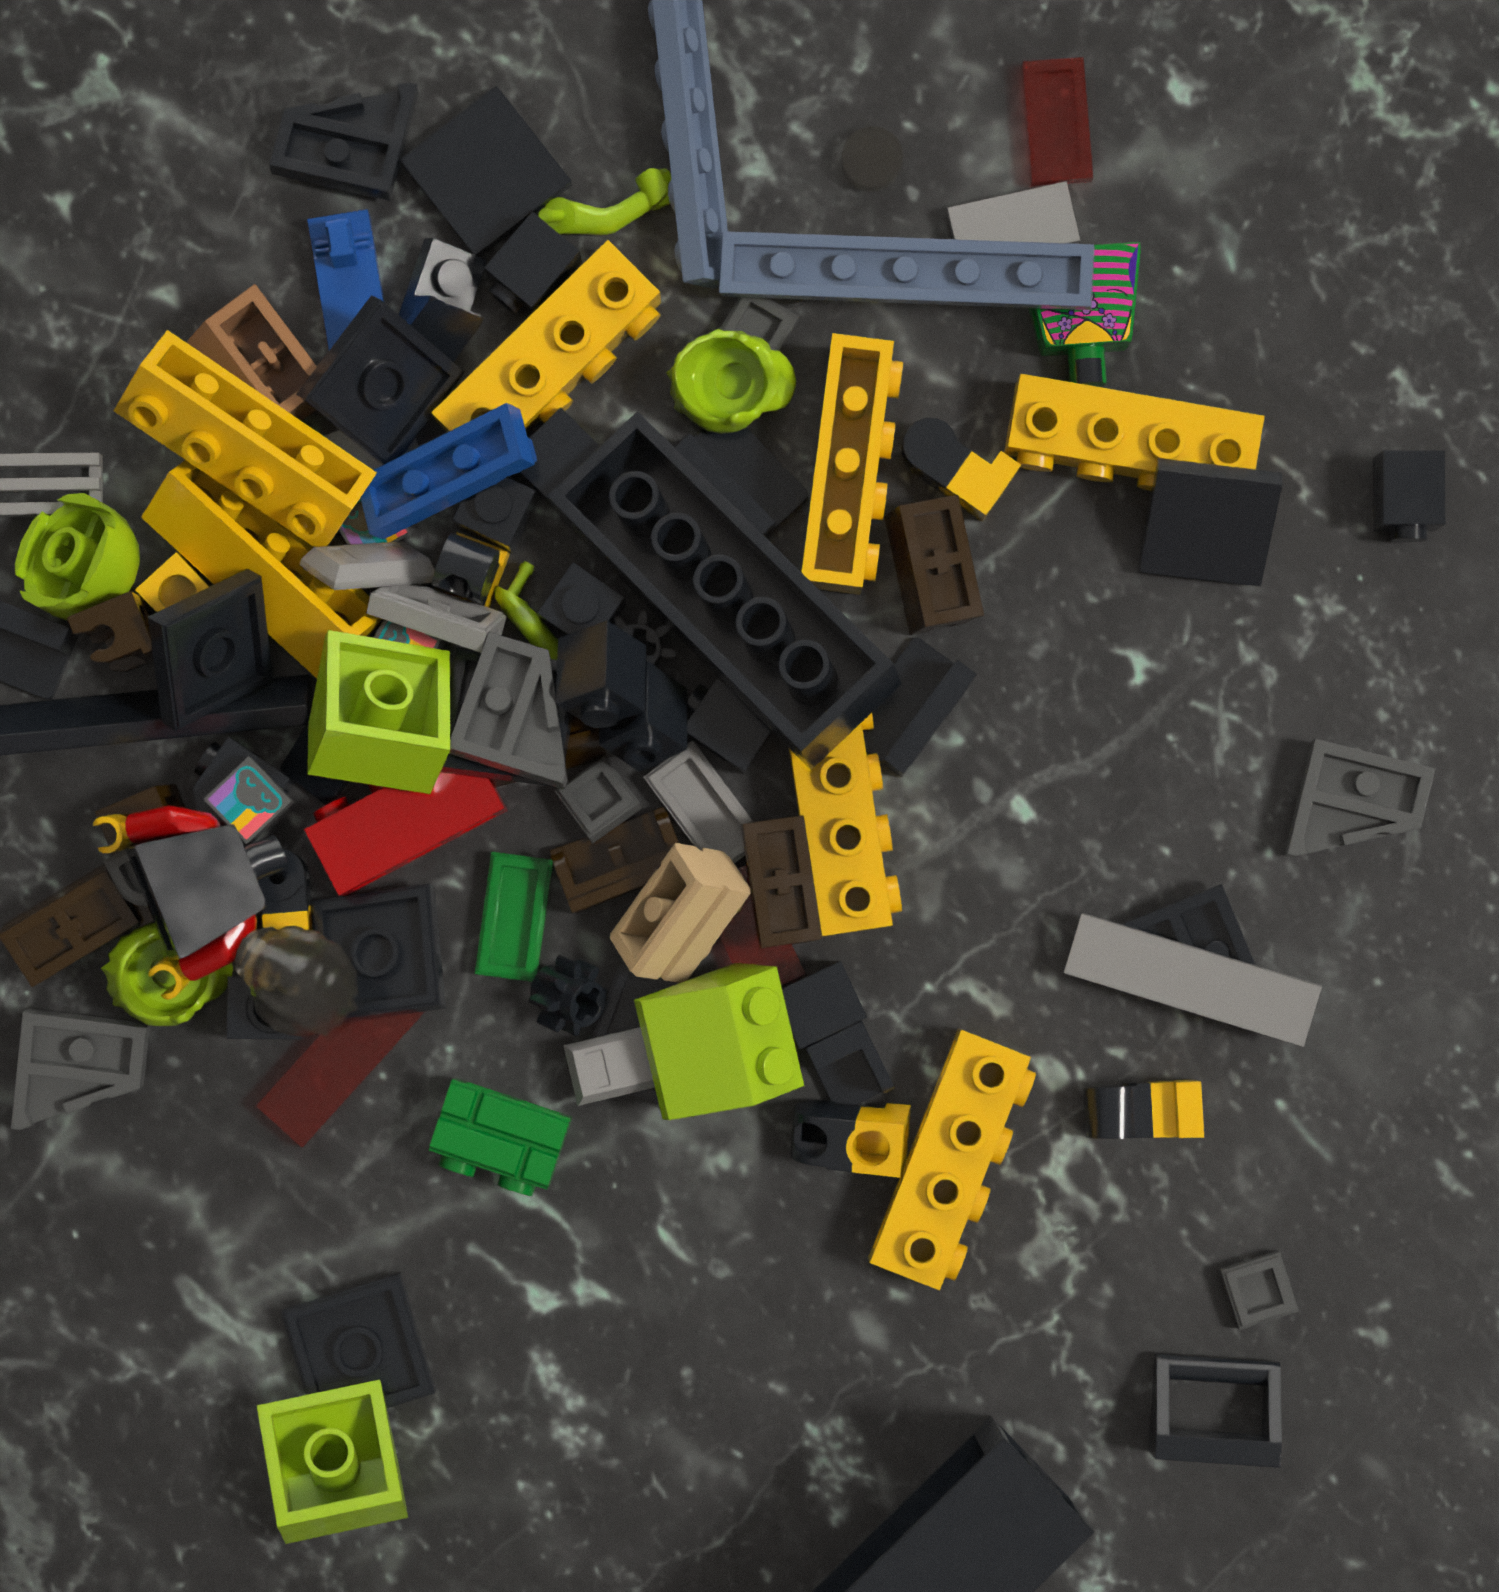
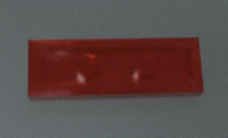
M427 1011L329 1025L257 1104V1107L297 1144L304 1147Z

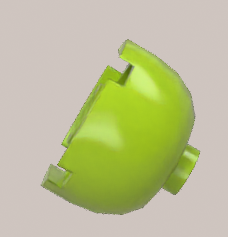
M85 493L67 494L57 499L65 505L58 508L51 516L42 511L32 521L22 538L15 561V575L24 580L26 592L20 591L23 599L49 614L67 621V617L129 592L135 583L140 564L139 544L127 521L114 509Z

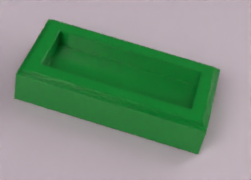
M491 852L475 974L533 981L540 965L553 869L551 859Z

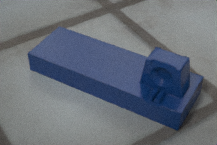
M368 209L307 219L329 350L371 295L385 303L371 217Z
M505 403L374 469L377 474L360 498L369 534L384 540L499 483L507 476L519 473L535 465L534 463L537 462L532 440L527 437L520 409Z

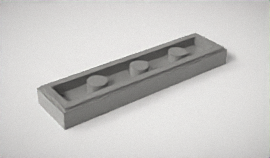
M1086 913L1081 914L1064 973L1302 1047L1305 1045L1322 989V985Z

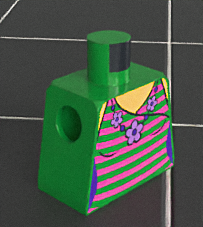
M1140 242L1094 245L1092 310L1029 308L1041 356L1068 355L1070 382L1096 387L1107 385L1105 352L1124 351L1130 345L1133 335L1141 254Z

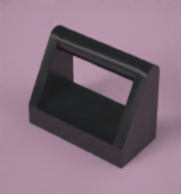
M1155 1354L1148 1452L1157 1460L1281 1468L1282 1411L1280 1362ZM1169 1379L1264 1386L1261 1434L1169 1428Z

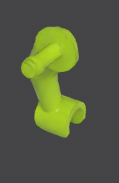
M647 169L635 178L640 191L619 204L607 208H598L563 197H556L551 199L545 208L540 210L539 217L559 234H614L648 211L658 210L670 204L668 186L672 180L671 173L668 169Z
M523 561L519 565V570L508 590L496 585L494 591L495 599L510 621L532 645L549 650L551 659L557 660L558 639L528 603L518 597L527 579L533 574L535 567Z

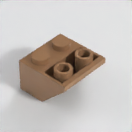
M256 284L205 320L186 342L302 421L315 411L296 394L317 366Z

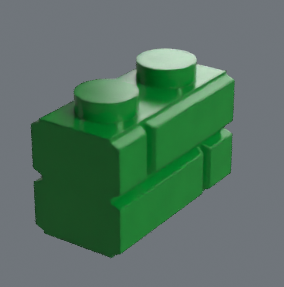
M454 1078L450 1083L429 1151L441 1154L438 1164L440 1167L470 1177H474L476 1168L480 1167L500 1174L498 1186L516 1193L533 1196L536 1186L546 1190L550 1187L573 1117Z

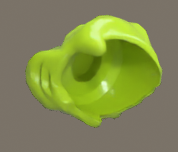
M717 329L697 337L677 354L673 367L666 372L671 381L670 394L675 402L674 409L679 413L685 414L699 427L719 434L742 430L759 418L763 412L785 408L791 401L796 388L794 368L788 359L780 351L771 350L770 345L762 338L750 336L743 331H723Z
M149 923L121 937L117 945L107 953L110 961L101 967L107 978L106 990L113 998V1006L123 1008L131 1017L148 1026H176L189 1021L194 1013L200 1010L205 1003L218 998L227 989L228 976H232L233 965L230 963L197 981H190L176 997L169 1000L162 998L161 994L168 988L176 985V980L170 972L165 970L158 971L151 977L148 975L149 970L162 958L168 956L155 923Z

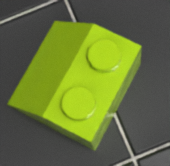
M328 630L324 639L309 720L308 775L431 794L450 752V651Z
M733 963L634 1000L662 1119L674 1120L754 1106L804 1086L777 966Z
M381 1380L257 1405L277 1528L285 1544L408 1518L400 1469Z

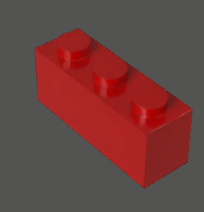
M440 772L431 794L368 784L372 794L351 805L346 797H342L321 807L313 813L317 823L307 827L304 831L339 896H348L508 810L492 779Z

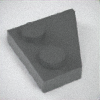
M491 632L488 633L450 738V754L565 790L568 780L549 650Z
M1313 739L1284 855L1295 857L1421 829L1436 768L1324 740Z
M27 1008L22 1014L11 1129L22 1130L38 1121L64 1112L68 1114L88 1107L93 1102L108 1097L114 1098L140 1089L145 1079L150 1026L142 1022Z

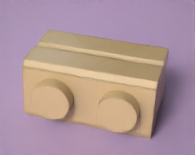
M675 843L662 860L659 869L655 870L610 933L609 938L630 972L636 977L656 980L661 977L664 981L682 983L689 979L700 962L708 956L713 944L735 914L740 912L745 900L751 894V888L730 856L725 852L702 848L700 851L696 846Z

